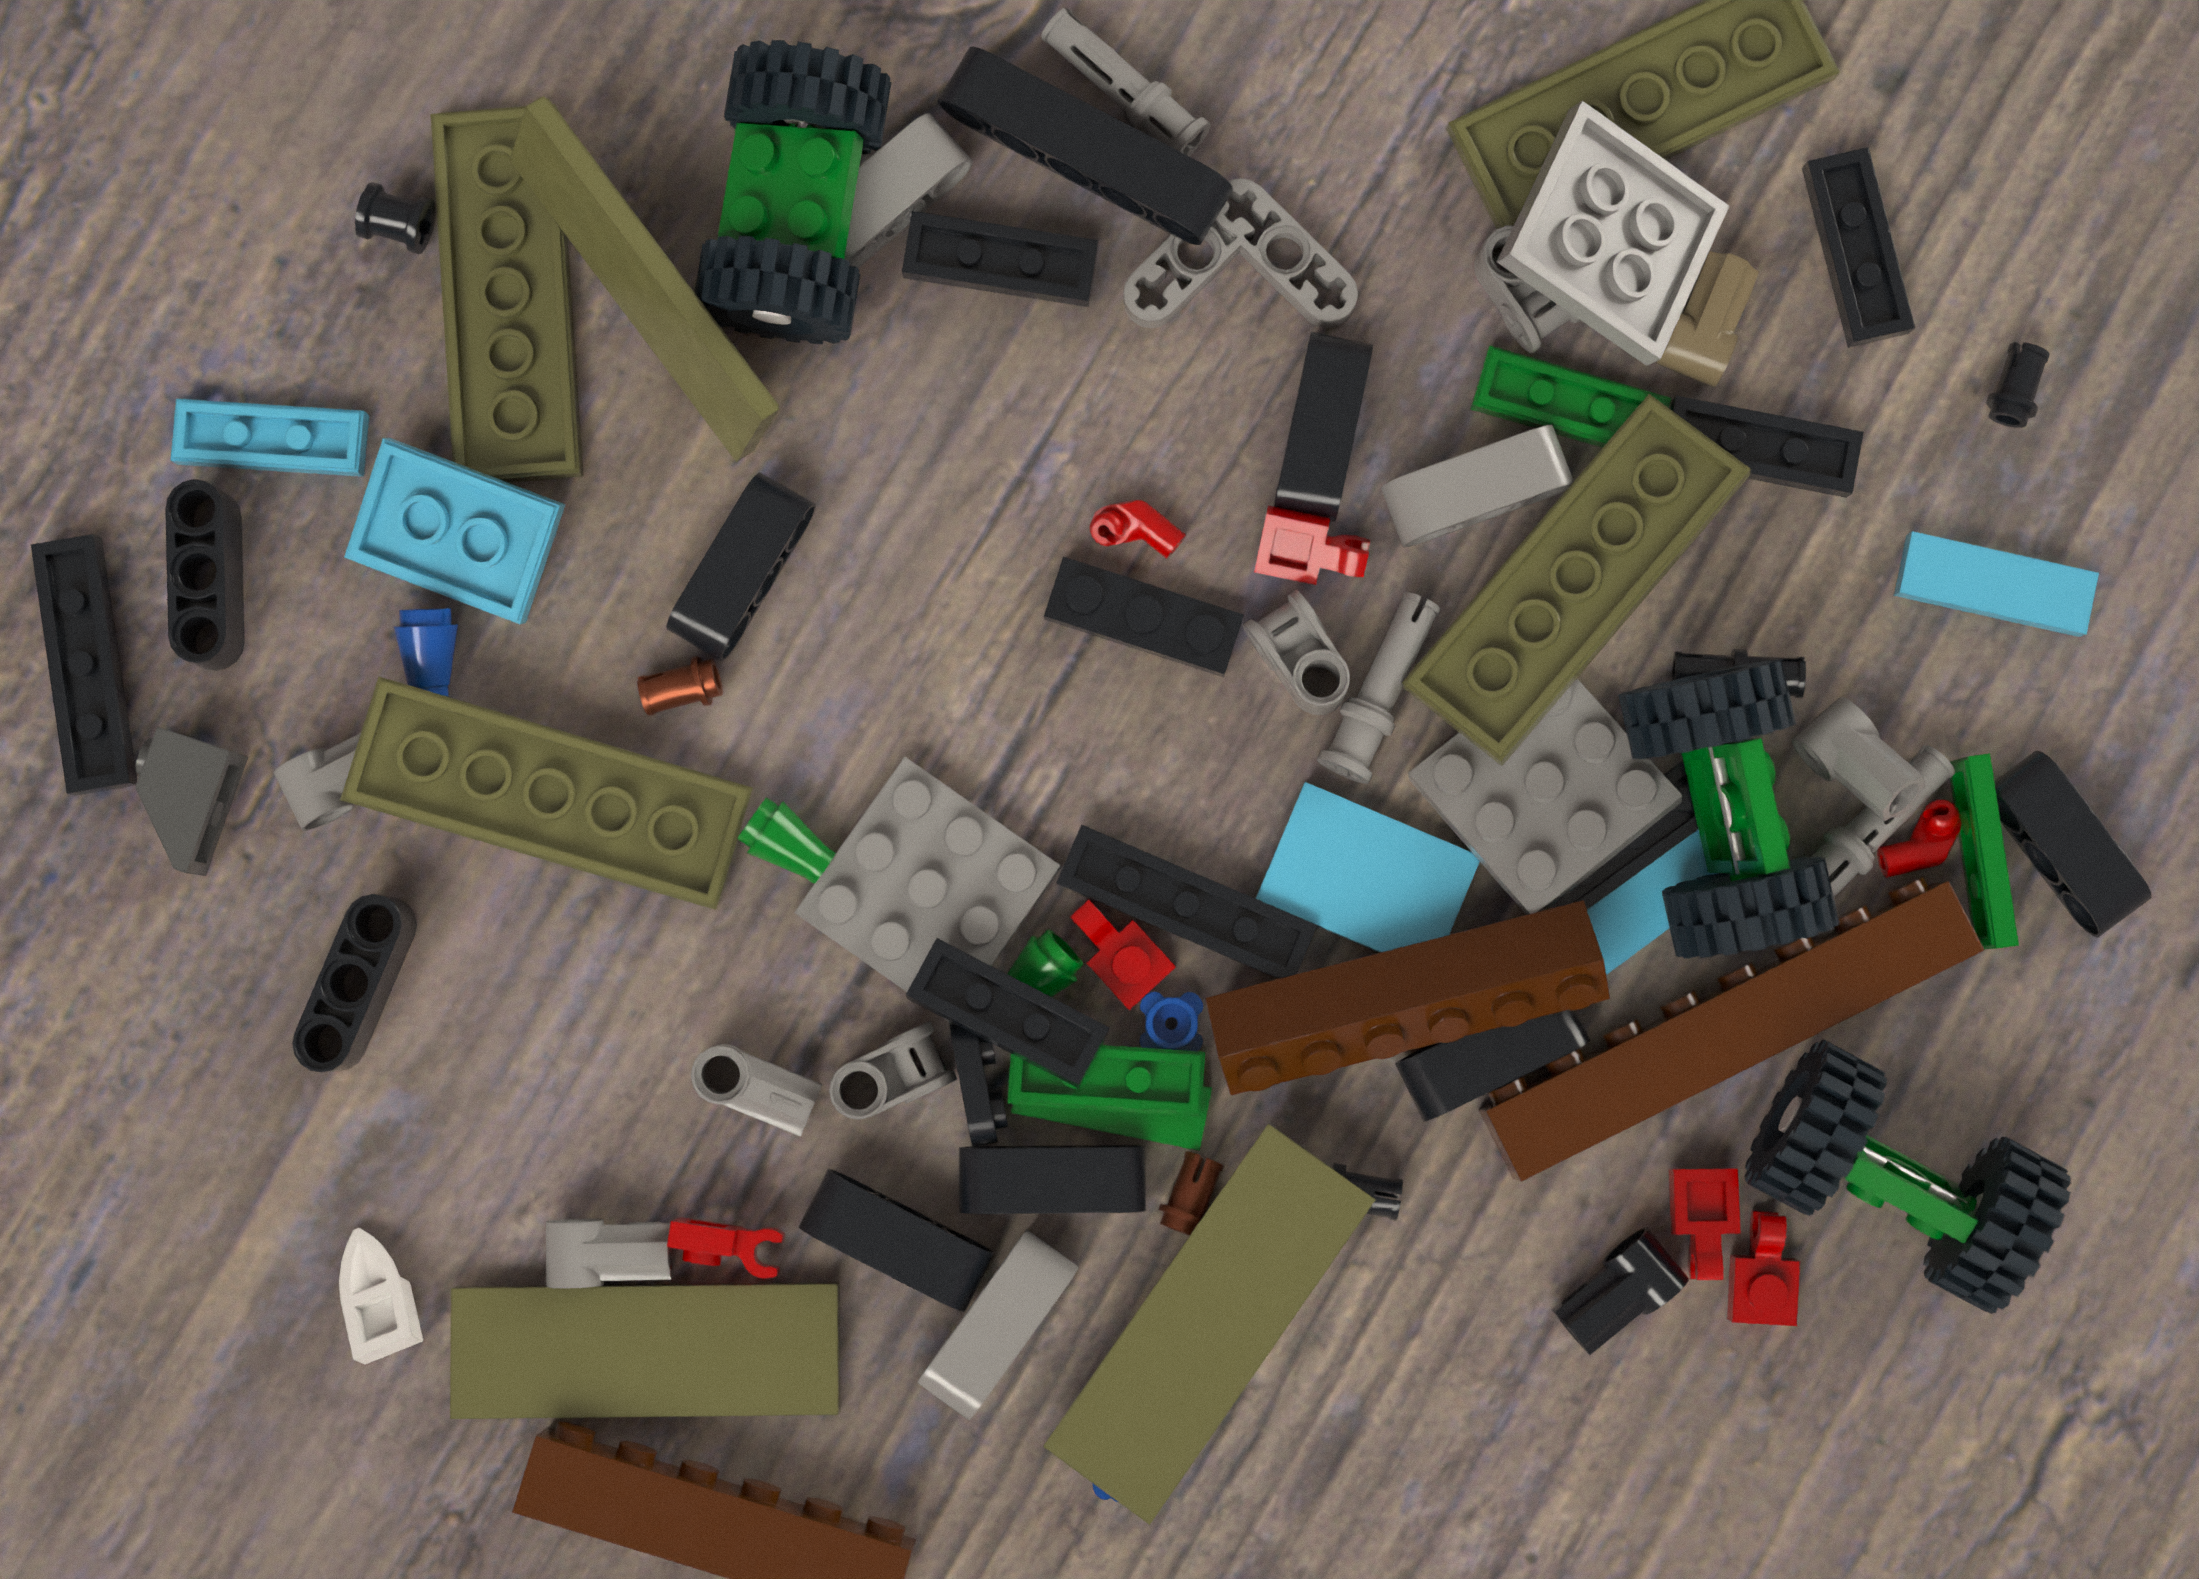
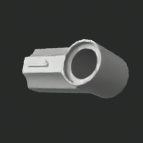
M1844 697L1838 698L1792 738L1795 750L1816 774L1826 781H1832L1836 778L1883 821L1892 817L1899 818L1915 804L1917 796L1925 787L1924 776L1883 742L1876 727L1866 714L1853 702Z
M361 733L329 750L319 748L301 754L282 764L273 772L302 831L326 825L347 814L355 807L354 804L341 801L340 799Z
M729 1044L715 1045L699 1054L693 1063L691 1071L693 1088L707 1102L722 1104L800 1137L823 1085L745 1053L737 1046ZM721 1055L735 1061L739 1067L740 1078L734 1089L722 1092L715 1090L708 1084L705 1077V1069L711 1058Z
M603 1219L546 1221V1287L587 1288L603 1286L604 1281L667 1280L674 1278L676 1249L667 1247L671 1222L604 1224Z

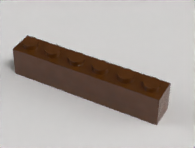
M1583 900L1206 997V1003L1218 1058L1230 1095L1232 1096L1248 1091H1262L1275 1084L1311 1075H1325L1338 1068L1373 1059H1388L1401 1052L1436 1043L1454 1042L1467 1035L1503 1026H1517L1527 1020L1565 1010H1580L1593 1003L1608 1000L1610 995L1604 958Z
M558 1422L556 1429L547 1427L535 1436L512 1513L728 1579H905L916 1539L904 1536L905 1526L895 1521L869 1516L865 1524L842 1517L843 1508L835 1503L819 1498L807 1497L804 1505L780 1498L781 1489L773 1484L746 1478L742 1486L717 1479L719 1470L708 1464L693 1460H682L680 1467L655 1460L657 1451L651 1447L630 1441H620L618 1448L593 1441L596 1434L593 1430L567 1422Z

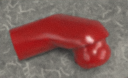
M1132 500L1103 506L1095 512L1090 523L1092 538L1102 546L1143 540L1165 559H1168L1186 537L1184 532L1143 500Z
M1936 799L1930 802L1920 815L1908 841L1879 847L1877 849V858L1883 876L1888 878L1941 865L1947 859L1960 833L1962 824L1959 809L1956 805L1945 799Z

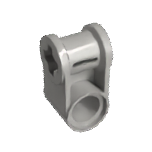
M1504 226L1495 230L1478 251L1474 261V273L1478 282L1500 311L1512 336L1525 351L1533 353L1541 347V339L1568 321L1574 324L1581 320L1515 274L1505 273L1495 266L1492 259V250L1504 247L1513 226ZM1546 307H1551V309L1543 313L1538 318L1533 317Z
M1296 589L1287 594V603L1258 622L1250 619L1243 623L1242 626L1257 653L1265 664L1275 672L1294 702L1307 713L1326 715L1335 711L1343 703L1350 684V671L1346 662L1326 635V631L1318 616L1304 596ZM1314 668L1326 669L1335 676L1338 688L1332 695L1327 697L1313 696L1305 690L1302 683L1303 676Z
M931 1021L879 1045V1049L857 1058L838 1069L831 1079L829 1089L831 1102L837 1111L851 1119L861 1120L869 1118L902 1102H905V1104L912 1102L958 1080L954 1071L946 1070L930 1036L935 1030ZM912 1048L916 1050L925 1069V1077L920 1075L910 1053ZM858 1071L870 1074L875 1079L878 1087L877 1098L872 1105L865 1109H855L849 1106L842 1095V1085L845 1079L850 1074Z

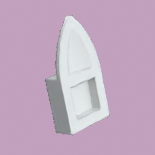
M361 1228L354 1229L347 1242L341 1261L339 1276L340 1301L353 1360L362 1364H368L423 1342L410 1282L400 1277L393 1259L376 1238Z

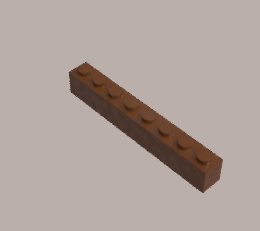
M1923 876L1913 879L1888 892L1892 901L1891 904L1873 913H1870L1866 905L1838 916L1839 925L1833 926L1835 932L1815 942L1809 937L1795 939V942L1780 945L1774 949L1778 960L1758 970L1755 969L1752 962L1740 965L1717 977L1721 986L1720 989L1700 999L1695 990L1684 993L1660 1006L1664 1017L1644 1027H1641L1638 1019L1628 1021L1602 1035L1607 1044L1606 1046L1586 1056L1578 1048L1546 1064L1550 1074L1528 1085L1523 1076L1489 1092L1488 1095L1492 1102L1478 1110L1512 1178L1522 1182L1985 951L1950 882L1943 881L1927 885Z

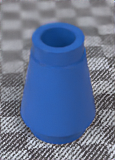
M451 608L399 610L400 626L393 627L407 685L449 697L448 685H450L458 630V624H452Z

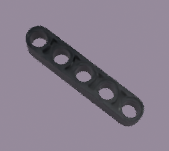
M969 47L938 99L939 106L963 125L1190 244H1202L1233 191L1231 183L1226 178L1203 163L978 47Z

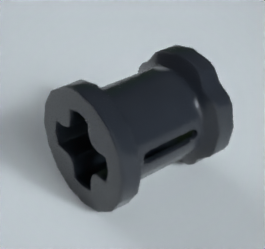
M368 183L360 196L356 209V235L367 240L371 239L374 235L406 244L409 252L421 254L426 249L434 229L436 217L435 202L433 199L421 197L418 201H411L386 193L381 184Z

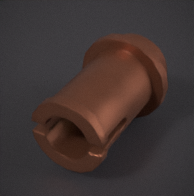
M699 656L692 657L690 665L648 676H638L637 681L642 706L648 716L701 701L703 706L712 705L714 697L723 695L721 677L713 659L702 661Z
M1185 1151L1184 1161L1167 1205L1160 1203L1158 1210L1164 1212L1160 1221L1161 1225L1190 1236L1205 1214L1224 1165L1206 1158L1199 1180L1195 1183L1203 1158L1199 1154Z

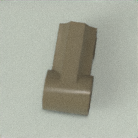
M1709 251L1662 358L1656 361V364L1713 388L1716 387L1736 346L1738 335L1734 334V331L1747 305L1759 271L1754 269L1743 258L1730 253Z

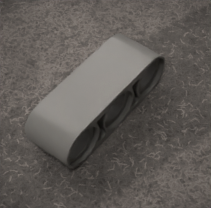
M931 113L924 114L915 119L859 166L844 258L850 262L849 266H856L857 268L862 266L910 225L912 211L924 213L961 181L972 167L973 160Z
M1546 425L1408 473L1384 484L1381 490L1404 548L1430 541L1545 500L1566 491L1574 481L1553 425Z
M1026 1229L924 1370L917 1383L969 1421L1055 1304L1079 1267Z

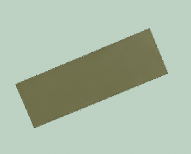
M1704 0L1448 122L1446 130L1496 229L1504 226H1514L1568 110L1582 100L1667 160L1834 80L1840 71L1803 0Z
M542 96L525 106L510 162L734 460L738 462L757 447L779 411L778 403L548 98L546 99L545 96Z
M525 106L431 114L452 461L508 483L584 477L568 238L510 162Z
M1648 394L1402 682L1403 688L1489 757L1503 766L1748 479L1751 469Z
M378 677L340 800L716 910L753 788Z
M1267 1124L1043 1447L1150 1525L1376 1199L1272 1125Z
M840 1282L626 1284L587 1288H547L546 1285L456 1286L451 1288L450 1419L838 1415L840 1413Z

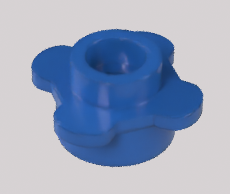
M1150 992L1143 997L1140 1003V1009L1145 1014V1032L1140 1036L1142 1048L1199 1051L1201 1049L1203 1038L1197 1032L1198 1015L1203 1010V1002L1198 995L1186 992L1179 998L1163 997L1159 992ZM1169 1017H1174L1178 1022L1174 1030H1169L1165 1026V1021Z

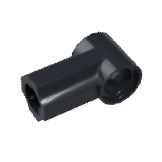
M1647 1227L1636 1231L1617 1245L1602 1261L1604 1265L1602 1269L1552 1309L1563 1326L1589 1355L1594 1353L1641 1313L1648 1315L1665 1305L1689 1281L1688 1276Z

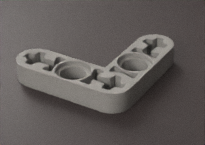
M1242 178L1229 180L1233 191L1228 200L1232 198L1239 204L1247 198L1251 200L1253 204L1250 215L1262 229L1268 218L1275 222V224L1263 232L1256 246L1249 242V240L1254 238L1255 228L1242 217L1237 218L1234 222L1228 220L1229 204L1226 201L1204 239L1210 244L1214 253V258L1209 265L1197 270L1183 265L1178 258L1177 252L1178 248L1185 241L1170 235L1130 275L1125 282L1123 292L1125 312L1131 321L1141 327H1161L1171 321L1240 254L1302 316L1317 327L1329 329L1339 327L1348 321L1354 312L1358 297L1357 285L1352 276L1261 186L1252 180ZM1287 238L1296 242L1302 252V259L1299 264L1286 270L1273 266L1267 259L1266 249L1274 240ZM1166 261L1174 276L1188 284V286L1182 290L1176 279H1174L1163 292L1162 302L1165 307L1159 310L1151 304L1143 310L1138 307L1140 302V291L1138 288L1142 285L1150 290L1156 288L1166 278V269L1159 266L1162 262ZM1312 262H1316L1320 266L1315 270L1313 279L1322 288L1329 290L1337 285L1342 289L1339 298L1342 308L1339 310L1332 305H1328L1322 310L1316 307L1315 303L1319 293L1307 279L1300 290L1292 285L1304 277Z

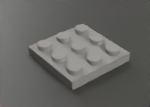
M1582 100L1568 110L1497 263L1648 366L1662 358L1729 205Z
M1578 679L1574 681L1503 766L1489 757L1461 733H1457L1408 772L1410 782L1526 915L1551 908L1682 802L1683 797L1649 758L1632 759L1627 733Z
M904 757L794 913L907 992L936 938L992 966L1058 873L1061 865L907 757Z

